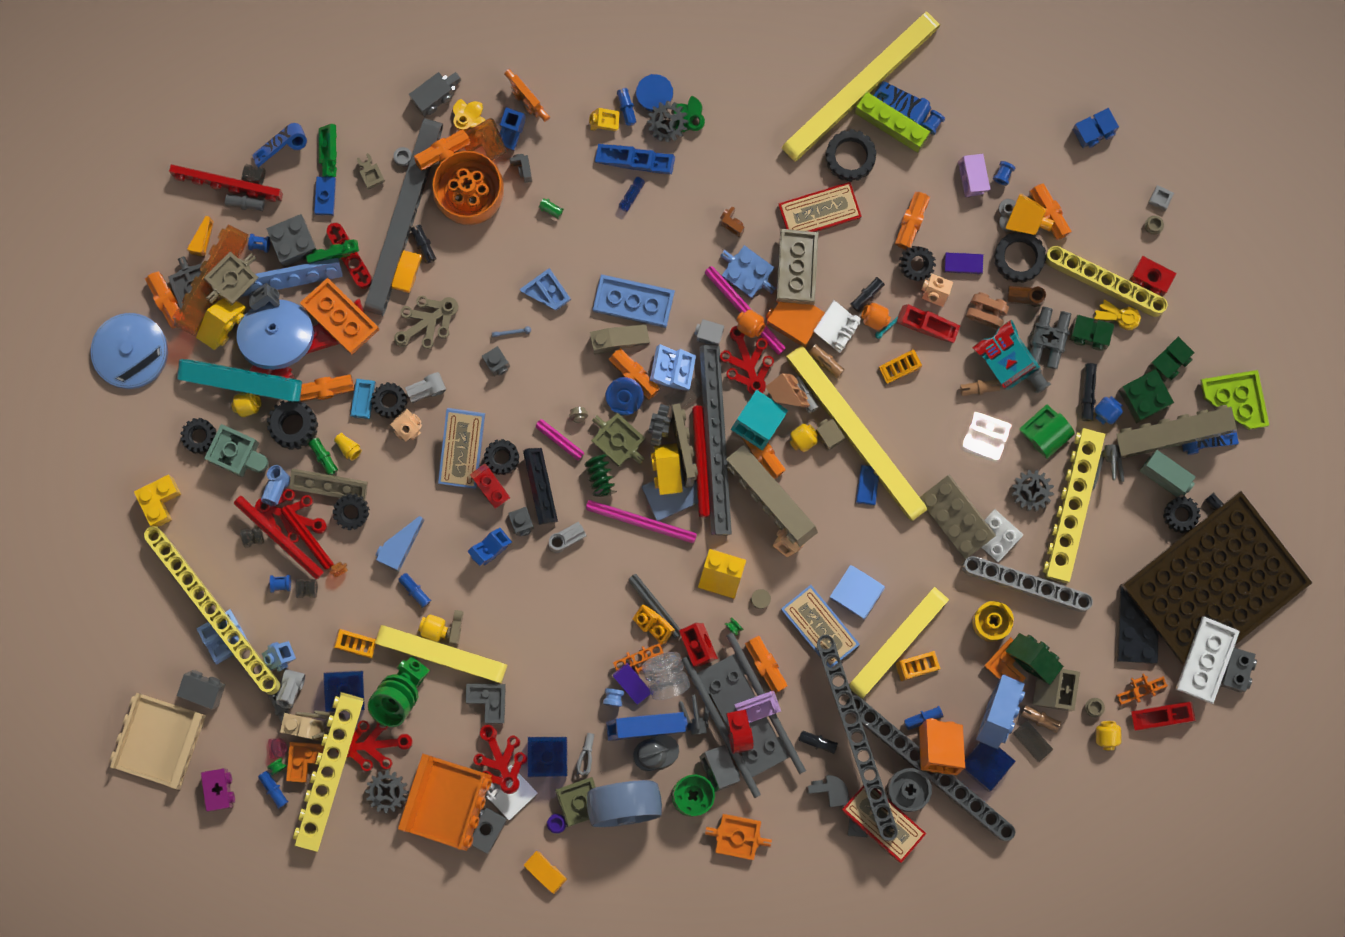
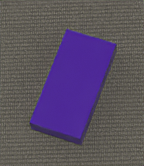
M946 252L944 272L982 274L984 254Z
M628 663L612 674L637 705L652 693L650 688Z

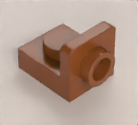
M731 206L729 210L725 209L721 215V226L740 238L744 233L745 227L737 218H731L735 212V207Z

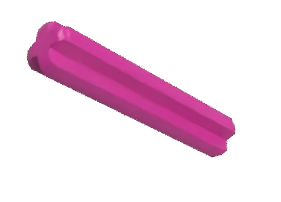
M543 419L537 422L536 428L578 461L583 457L584 452Z

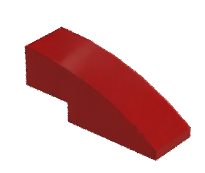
M909 304L902 305L896 322L919 333L950 343L955 342L960 325Z
M1192 702L1131 711L1135 731L1196 721Z

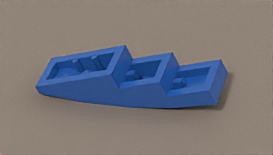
M598 144L595 162L625 169L672 175L675 156L673 154L655 153L653 150L635 149L632 146Z

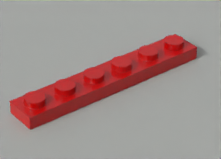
M170 165L169 172L178 181L191 180L196 185L202 186L204 183L217 190L226 188L231 193L239 194V192H243L252 198L261 196L270 202L282 201L283 198L281 189Z

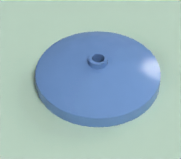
M279 300L280 305L275 307L269 301L265 306L260 307L256 311L250 309L238 325L237 343L242 355L248 362L259 368L274 370L293 365L305 356L311 347L314 330L309 315L296 303Z

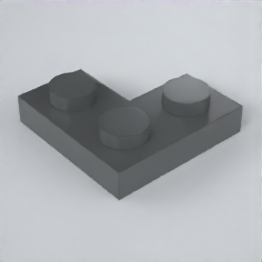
M466 684V703L485 704V723L505 724L506 684Z

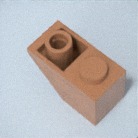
M782 373L766 386L773 400L777 403L800 407L810 406L806 393L800 390L797 385V379L791 374Z

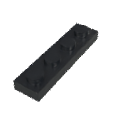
M542 448L525 449L523 454L539 525L556 523L558 519Z

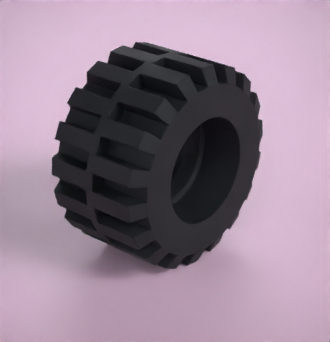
M283 400L279 406L276 404L274 411L269 412L270 418H267V423L269 424L267 428L271 437L279 445L289 450L294 448L298 450L302 449L301 446H308V442L312 441L314 434L317 435L318 432L316 430V427H318L317 417L311 408L301 401L285 402ZM290 415H300L303 419V426L300 431L291 435L284 433L282 429L284 420Z

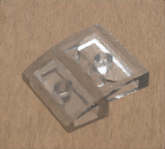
M975 412L961 450L998 463L1011 424Z

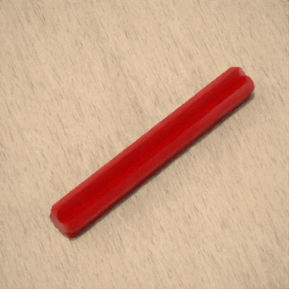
M284 506L281 509L282 514L323 568L327 570L334 565L332 560L291 506Z

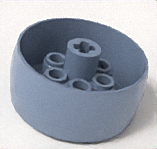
M650 780L629 781L604 785L589 790L587 792V811L591 826H623L662 817V801L658 783Z

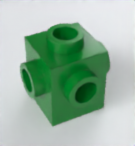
M411 656L407 661L403 660L398 665L397 670L399 671L396 675H402L409 679L417 688L424 681L430 670Z

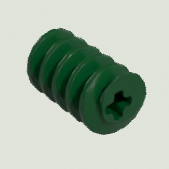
M606 454L590 458L584 464L585 467L589 468L586 471L588 475H591L589 481L594 482L590 487L595 489L593 492L595 497H604L617 492L611 490L615 483H609L613 476H607L611 469L605 468L609 464V461H603L607 457Z

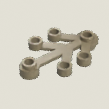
M419 296L416 300L417 305L420 308L427 306L438 309L433 313L416 311L408 306H404L401 309L403 318L422 320L405 332H397L394 336L396 345L406 347L412 336L427 327L422 345L425 349H431L434 346L433 336L436 321L442 316V326L438 329V335L443 339L447 338L450 334L449 324L451 316L455 315L458 311V303L454 298L447 297L442 301L427 299L425 296ZM421 299H425L426 303L420 305L419 301ZM446 304H452V308L446 309ZM404 310H410L409 315H404L403 312ZM441 330H447V334L441 335ZM403 335L405 339L404 341H399L398 337ZM426 340L431 341L429 346H426L424 343Z

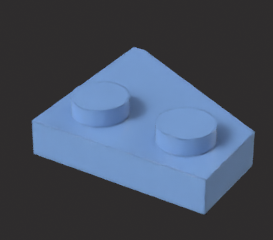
M550 268L520 289L521 292L556 311L572 300Z

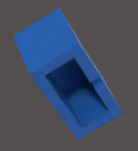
M1109 108L1094 114L1093 119L1088 117L1074 125L1073 131L1082 148L1087 146L1092 148L1099 144L1100 140L1104 138L1108 140L1116 135L1119 126Z

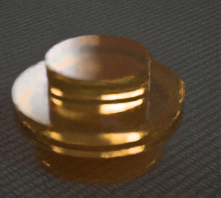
M341 561L331 566L332 570L329 573L333 574L334 578L348 571L347 563L342 564Z

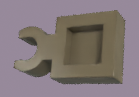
M367 153V162H361L360 158H357V162L360 167L364 168L360 173L369 190L384 183L385 180L377 163L371 165L372 158Z
M455 610L452 627H448L447 639H450L449 642L451 644L459 645L463 611Z

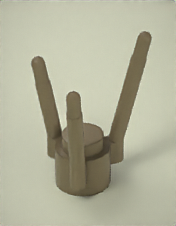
M315 710L314 713L296 712L295 715L326 719L327 726L329 716H334V713ZM339 713V717L343 720H346L345 715L343 713ZM339 729L335 730L333 734H338ZM329 730L312 736V739L321 738L324 734L328 735Z

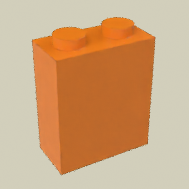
M776 301L778 304L775 309L771 308L766 315L768 319L767 325L806 348L815 333L813 332L825 312L814 305Z
M933 718L926 719L919 727L921 770L958 775L965 768L963 725L952 721L942 722Z

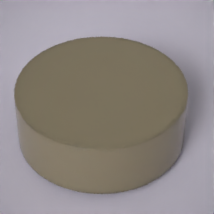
M758 589L752 594L751 601L756 608L764 609L770 604L771 596L766 590Z

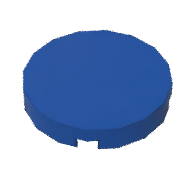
M651 74L645 76L638 83L636 98L642 107L648 111L655 112L652 107L659 108V102L664 105L666 101L671 103L673 87L666 77L659 74Z
M628 377L615 379L608 386L605 393L606 402L611 407V410L620 415L633 414L641 407L644 400L641 386L635 380Z

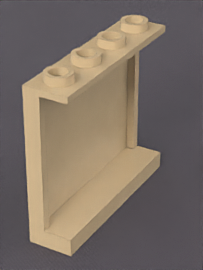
M136 693L131 698L129 707H131L129 715L126 714L123 720V732L119 733L116 744L118 746L116 752L111 754L109 760L111 763L110 768L180 790L206 715Z

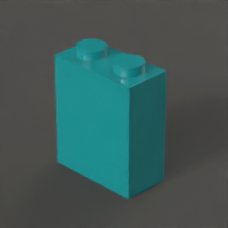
M756 390L730 430L763 450L789 410Z

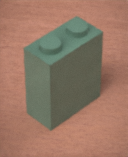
M1158 450L1149 456L1140 469L1141 473L1175 497H1179L1182 494L1185 495L1187 492L1189 493L1195 485L1193 480L1196 476Z

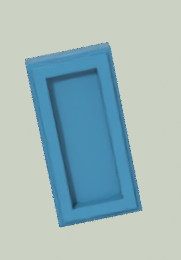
M356 379L351 417L370 419L372 410L371 399L373 398L372 393L375 392V381Z

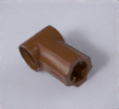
M1009 286L1007 303L1028 304L1039 307L1045 301L1046 292L1039 286L1033 288ZM1039 293L1042 299L1036 301L1032 298V294Z

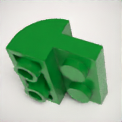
M1048 404L1019 428L1020 433L1046 459L1075 435L1072 426L1061 413L1055 412Z

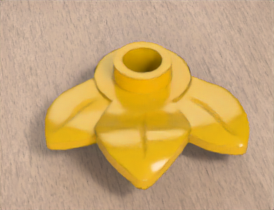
M459 99L454 104L453 113L455 117L453 124L457 130L463 129L466 131L469 128L477 130L487 123L480 116L483 110L482 103L474 101L466 104L462 99Z

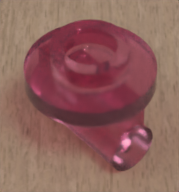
M282 738L268 739L270 759L283 757L287 752L285 741Z

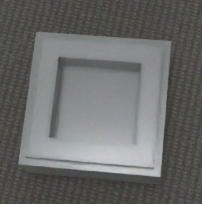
M1157 185L1148 203L1166 211L1174 193Z

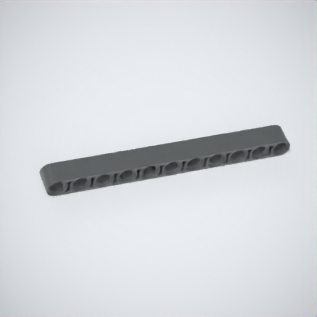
M426 118L422 122L365 302L364 311L381 316L385 314L392 292L394 275L401 255L406 248L411 232L410 229L413 226L431 169L429 167L421 171L413 157L429 148L434 142L440 140L443 123Z
M822 635L817 641L818 651L880 836L884 841H893L898 834L897 826L835 642L831 636ZM828 640L832 645L829 649L825 650L821 648V642ZM831 658L836 659L838 662L834 668H829L826 664ZM841 677L844 683L842 686L837 687L833 684V679ZM846 695L850 698V702L847 705H842L839 702V698ZM848 714H853L856 716V722L848 724L845 721V717ZM860 733L863 739L861 742L855 743L851 739L852 735ZM861 751L869 754V759L865 762L858 759V754ZM867 770H872L875 773L873 780L865 779L864 773ZM879 789L882 793L881 798L873 799L870 796L871 791ZM879 808H885L888 811L886 818L881 819L877 816ZM892 827L895 832L893 837H885L883 834L884 828Z
M853 696L854 700L859 702L858 713L862 724L911 766L922 771L929 778L930 782L998 839L1009 841L1014 838L1016 831L1013 825L956 777L937 772L928 774L926 771L921 770L920 756L917 761L911 760L909 756L912 750L918 751L920 755V747L862 698ZM850 698L847 699L845 705L849 704ZM871 712L875 718L872 723L865 721V713ZM881 725L889 727L888 735L884 736L880 733L879 728ZM900 737L904 740L903 748L895 746L894 741L896 738ZM943 775L947 776L950 780L949 785L946 787L940 784V778ZM958 788L963 789L965 792L963 799H958L955 796V791ZM973 801H977L980 804V809L977 812H973L970 808V804ZM988 814H992L995 817V822L992 825L987 824L985 820ZM1005 826L1010 829V835L1007 838L1001 835V829Z

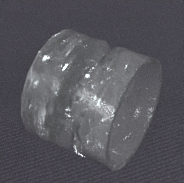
M669 652L660 654L647 660L641 666L646 680L650 681L648 687L652 699H669L684 693L691 686L687 673L682 671L684 664L681 662L680 653Z

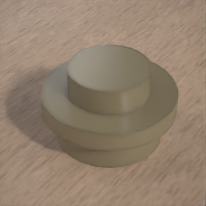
M1150 216L1145 221V229L1150 234H1159L1164 228V222L1159 216Z
M575 407L570 410L569 418L575 423L584 422L588 417V412L584 407Z
M1091 698L1085 704V711L1091 717H1099L1104 713L1105 705L1101 699Z

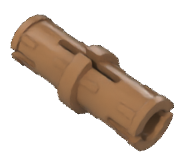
M818 344L809 351L821 363L820 366L827 368L836 378L844 372L845 369L833 359V356L831 354L828 355Z
M977 380V383L960 384V390H964L961 392L962 397L972 394L983 395L985 392L1000 391L999 380L983 382Z
M1028 705L1024 706L1023 710L1030 714L1022 711L1021 717L1035 722L1039 727L1041 725L1057 733L1059 728L1052 724L1060 727L1061 721L1047 716L1043 711L1039 712Z

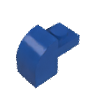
M505 108L500 123L502 128L496 143L497 145L515 151L525 124L526 115L524 113Z
M501 528L490 532L482 542L472 546L467 552L479 566L482 564L486 565L502 553L512 541Z

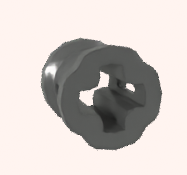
M1038 369L1026 378L1032 382L1037 394L1051 385L1043 377L1041 369Z

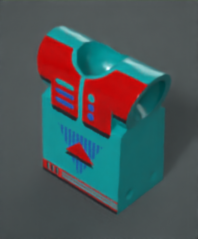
M1012 320L1001 326L993 337L984 338L972 347L986 360L1004 389L1010 390L1041 368L1019 338L1018 331Z

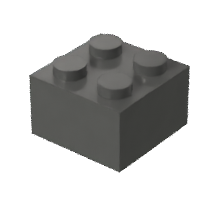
M302 214L266 228L279 261L284 268L306 259V255L313 254V251L317 250Z

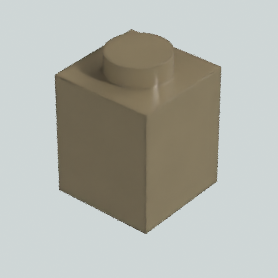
M825 419L817 425L816 432L828 451L844 441L845 437L833 419L830 421Z

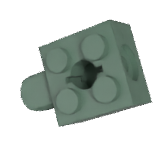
M223 424L220 425L204 458L209 463L240 477L244 476L247 468L257 473H263L269 465L268 459L263 454L256 452L259 445L256 439Z

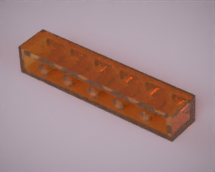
M229 224L226 229L222 228L218 235L220 240L217 245L213 244L209 251L210 258L202 263L200 268L201 274L193 279L191 284L192 290L190 293L185 294L182 303H184L182 308L177 309L173 316L174 326L193 336H196L206 310L215 302L214 300L211 304L206 300V297L213 290L203 280L204 277L229 252H232L239 258L249 241V234Z

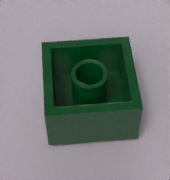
M1156 369L1129 382L1118 390L1136 424L1174 404Z
M1019 633L1006 649V652L1026 672L1050 685L1064 667L1058 661L1060 658L1055 653L1049 652L1050 647L1044 642L1040 641L1037 643L1038 641L1028 634L1026 637Z

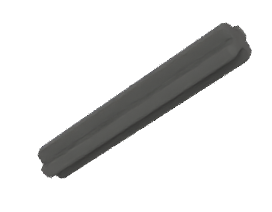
M632 575L628 579L630 584L650 609L659 614L675 629L672 636L674 638L679 637V630L681 629L638 575Z

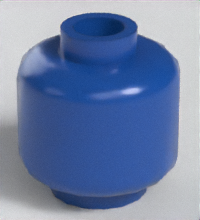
M1112 396L1110 398L1104 397L1094 408L1097 414L1095 418L1103 425L1106 422L1114 424L1123 413L1121 408L1123 405Z

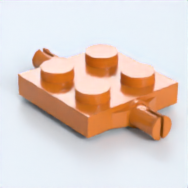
M508 69L504 75L512 84L510 87L513 90L512 94L518 101H523L525 104L524 108L530 115L533 113L536 118L540 116L544 122L549 120L550 116L540 105L539 100L518 75H514Z
M723 814L718 829L706 826V830L713 832L705 831V835L716 836L717 846L715 853L754 860L758 846L770 848L771 844L764 843V841L772 842V839L761 838V821Z

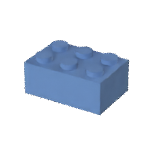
M1002 675L991 694L976 737L977 741L996 749L999 748L1001 743L1005 744L1008 735L1011 734L1015 723L1013 720L1017 717L1020 710L1018 705L1022 702L1025 692L1022 691L1025 683Z

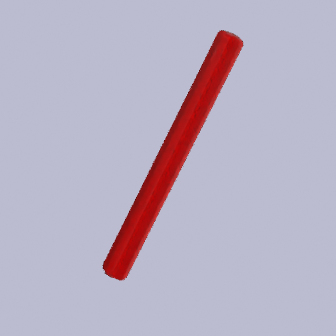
M697 405L692 408L695 463L698 475H696L699 517H708L710 515L704 411L703 406Z
M239 496L234 501V505L313 578L319 579L323 575L324 571L243 496Z

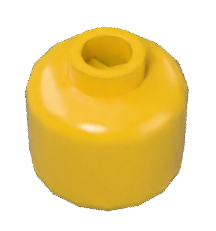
M241 392L234 395L231 407L234 413L241 417H247L259 411L261 399L259 395Z
M801 424L790 433L792 440L789 442L796 451L799 449L802 452H806L817 444V437L819 435L811 424Z
M429 614L426 618H422L418 631L421 632L422 638L438 642L441 638L445 639L448 627H445L446 621L443 618Z
M1115 721L1100 722V725L1096 727V744L1103 747V750L1106 751L1115 750V747L1121 744V727Z

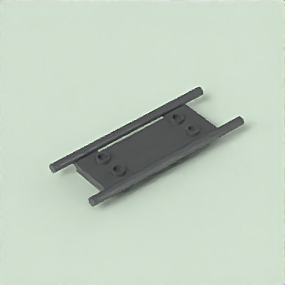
M732 632L726 635L735 654L699 673L696 672L688 656L681 660L755 799L761 793L752 777L788 758H791L799 775L805 772L806 769L776 713L770 715L769 718L779 737L776 736L767 717L749 723L753 735V749L741 752L742 756L740 753L732 754L728 737L729 732L708 694L710 693L727 727L726 713L737 711L735 704L756 697L745 674L749 678L758 696L765 694Z

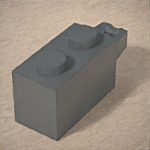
M438 72L409 93L410 99L424 117L427 114L431 115L437 110L439 105L442 103L446 104L452 99L453 91L456 90L455 86L461 82V78L456 72L449 77L446 75L442 77Z

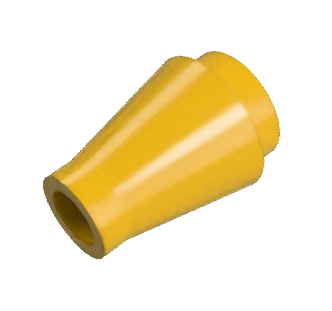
M343 433L335 437L334 441L346 459L353 461L361 454L360 445L346 437Z

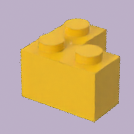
M222 298L206 310L196 338L213 350L217 349L220 345L224 346L229 339L228 333L245 316L243 313L246 306L238 301L231 305Z
M677 443L660 445V447L654 446L655 452L651 453L653 471L657 470L658 476L654 477L655 489L659 488L660 495L683 492Z
M168 474L134 491L151 527H159L172 520L164 503L181 495L172 476Z

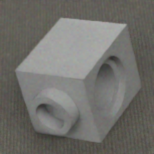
M702 319L701 324H697L694 335H697V341L719 346L724 325Z

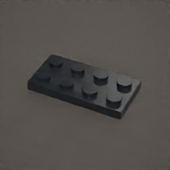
M1120 584L1117 662L1157 664L1158 632L1121 586L1122 584Z

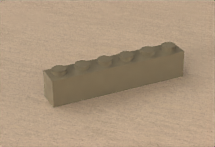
M1222 405L1216 407V410L1211 412L1201 410L1196 412L1197 415L1190 417L1189 414L1178 416L1177 420L1173 421L1163 419L1158 421L1156 425L1146 423L1140 425L1139 429H1122L1120 433L1116 434L1122 458H1128L1237 432L1232 407Z
M745 445L726 458L729 465L727 469L733 476L737 474L740 478L738 480L744 489H750L752 492L750 495L757 503L760 501L764 505L762 509L768 516L772 515L776 519L774 522L780 530L785 529L787 532L786 536L792 544L796 542L801 547L818 533L813 522Z

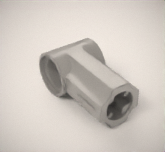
M439 372L430 374L424 380L405 387L411 403L429 396L440 395L446 391Z
M577 522L559 533L551 535L549 538L550 550L554 553H560L565 548L587 537L581 524ZM560 539L563 544L561 547H554L552 541Z
M289 669L285 670L276 704L285 709L293 707L298 691H301L304 685V673Z

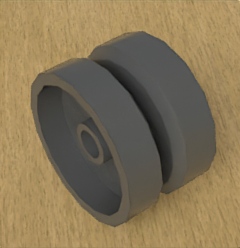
M905 768L896 772L889 779L887 785L889 800L904 812H913L923 808L929 802L932 795V785L929 778L922 771L915 768ZM906 787L912 788L911 794H908V792L905 791Z

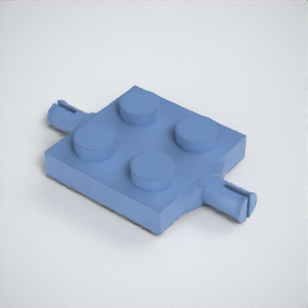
M745 245L734 256L726 250L720 255V257L729 262L722 277L750 298H753L757 291L762 288L771 294L776 290V287L767 282L775 267Z

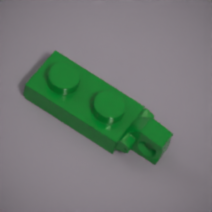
M328 124L319 128V164L322 165L323 177H336L337 133L335 124Z
M345 240L343 245L335 244L329 246L330 249L314 250L313 254L306 255L308 263L347 257L359 251L358 240Z

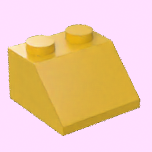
M709 549L698 588L735 599L746 560Z

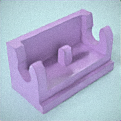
M983 154L963 156L958 161L965 198L983 195L984 192L990 191Z
M774 691L735 704L737 711L746 709L749 723L781 712Z

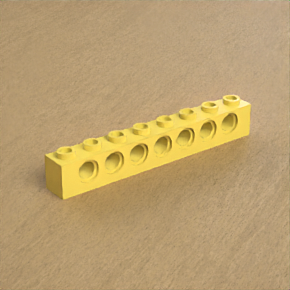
M1085 428L1080 433H1076L1074 443L1077 446L1076 450L1071 453L1070 462H1072L1071 469L1067 470L1065 477L1068 483L1066 488L1063 487L1061 493L1063 503L1062 506L1058 507L1056 514L1059 520L1057 525L1054 524L1052 530L1054 540L1053 543L1049 544L1047 551L1050 557L1048 562L1045 561L1043 567L1044 578L1065 584L1070 582L1105 439L1104 433ZM1083 446H1088L1091 449L1090 455L1083 453ZM1079 464H1083L1086 467V473L1078 471ZM1075 482L1080 483L1082 491H1075L1073 484ZM1069 501L1077 503V510L1070 509ZM1065 519L1073 522V528L1065 527ZM1060 538L1068 540V547L1061 546ZM1056 556H1061L1064 559L1063 566L1056 564Z
M342 692L339 697H335L332 708H336L334 716H329L327 727H330L329 733L323 736L321 745L324 746L322 753H318L315 763L319 766L317 772H312L310 783H313L311 791L307 790L304 799L307 805L305 809H301L298 820L302 822L300 828H295L293 839L296 840L295 846L316 852L319 850L363 705V698ZM343 710L350 713V717L346 720L339 717V713ZM341 729L344 732V736L336 738L333 732ZM335 748L339 754L331 757L327 752L329 749ZM330 767L333 773L326 776L322 773V769ZM318 786H325L327 792L319 794L316 788ZM317 804L322 810L319 813H314L310 809L311 806ZM312 823L316 826V829L309 832L305 829V825Z

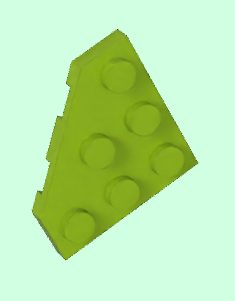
M1258 370L1200 380L1204 399L1215 407L1222 405L1232 407L1235 421L1245 428L1251 430L1269 426Z

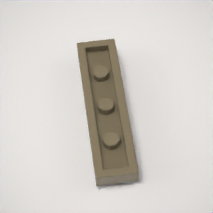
M292 469L289 489L338 498L349 493L352 495L358 494V497L362 496L363 501H365L368 482Z

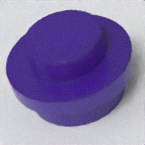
M560 814L550 816L547 821L548 829L555 834L562 833L567 826L564 816Z

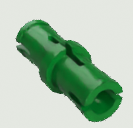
M319 438L310 441L308 445L315 453L317 462L321 463L327 475L335 474L338 468L332 461L330 452L326 451Z

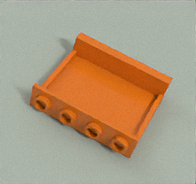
M422 753L398 829L468 851V848L473 843L474 829L479 824L480 811L484 808L486 802V792L491 787L492 775Z

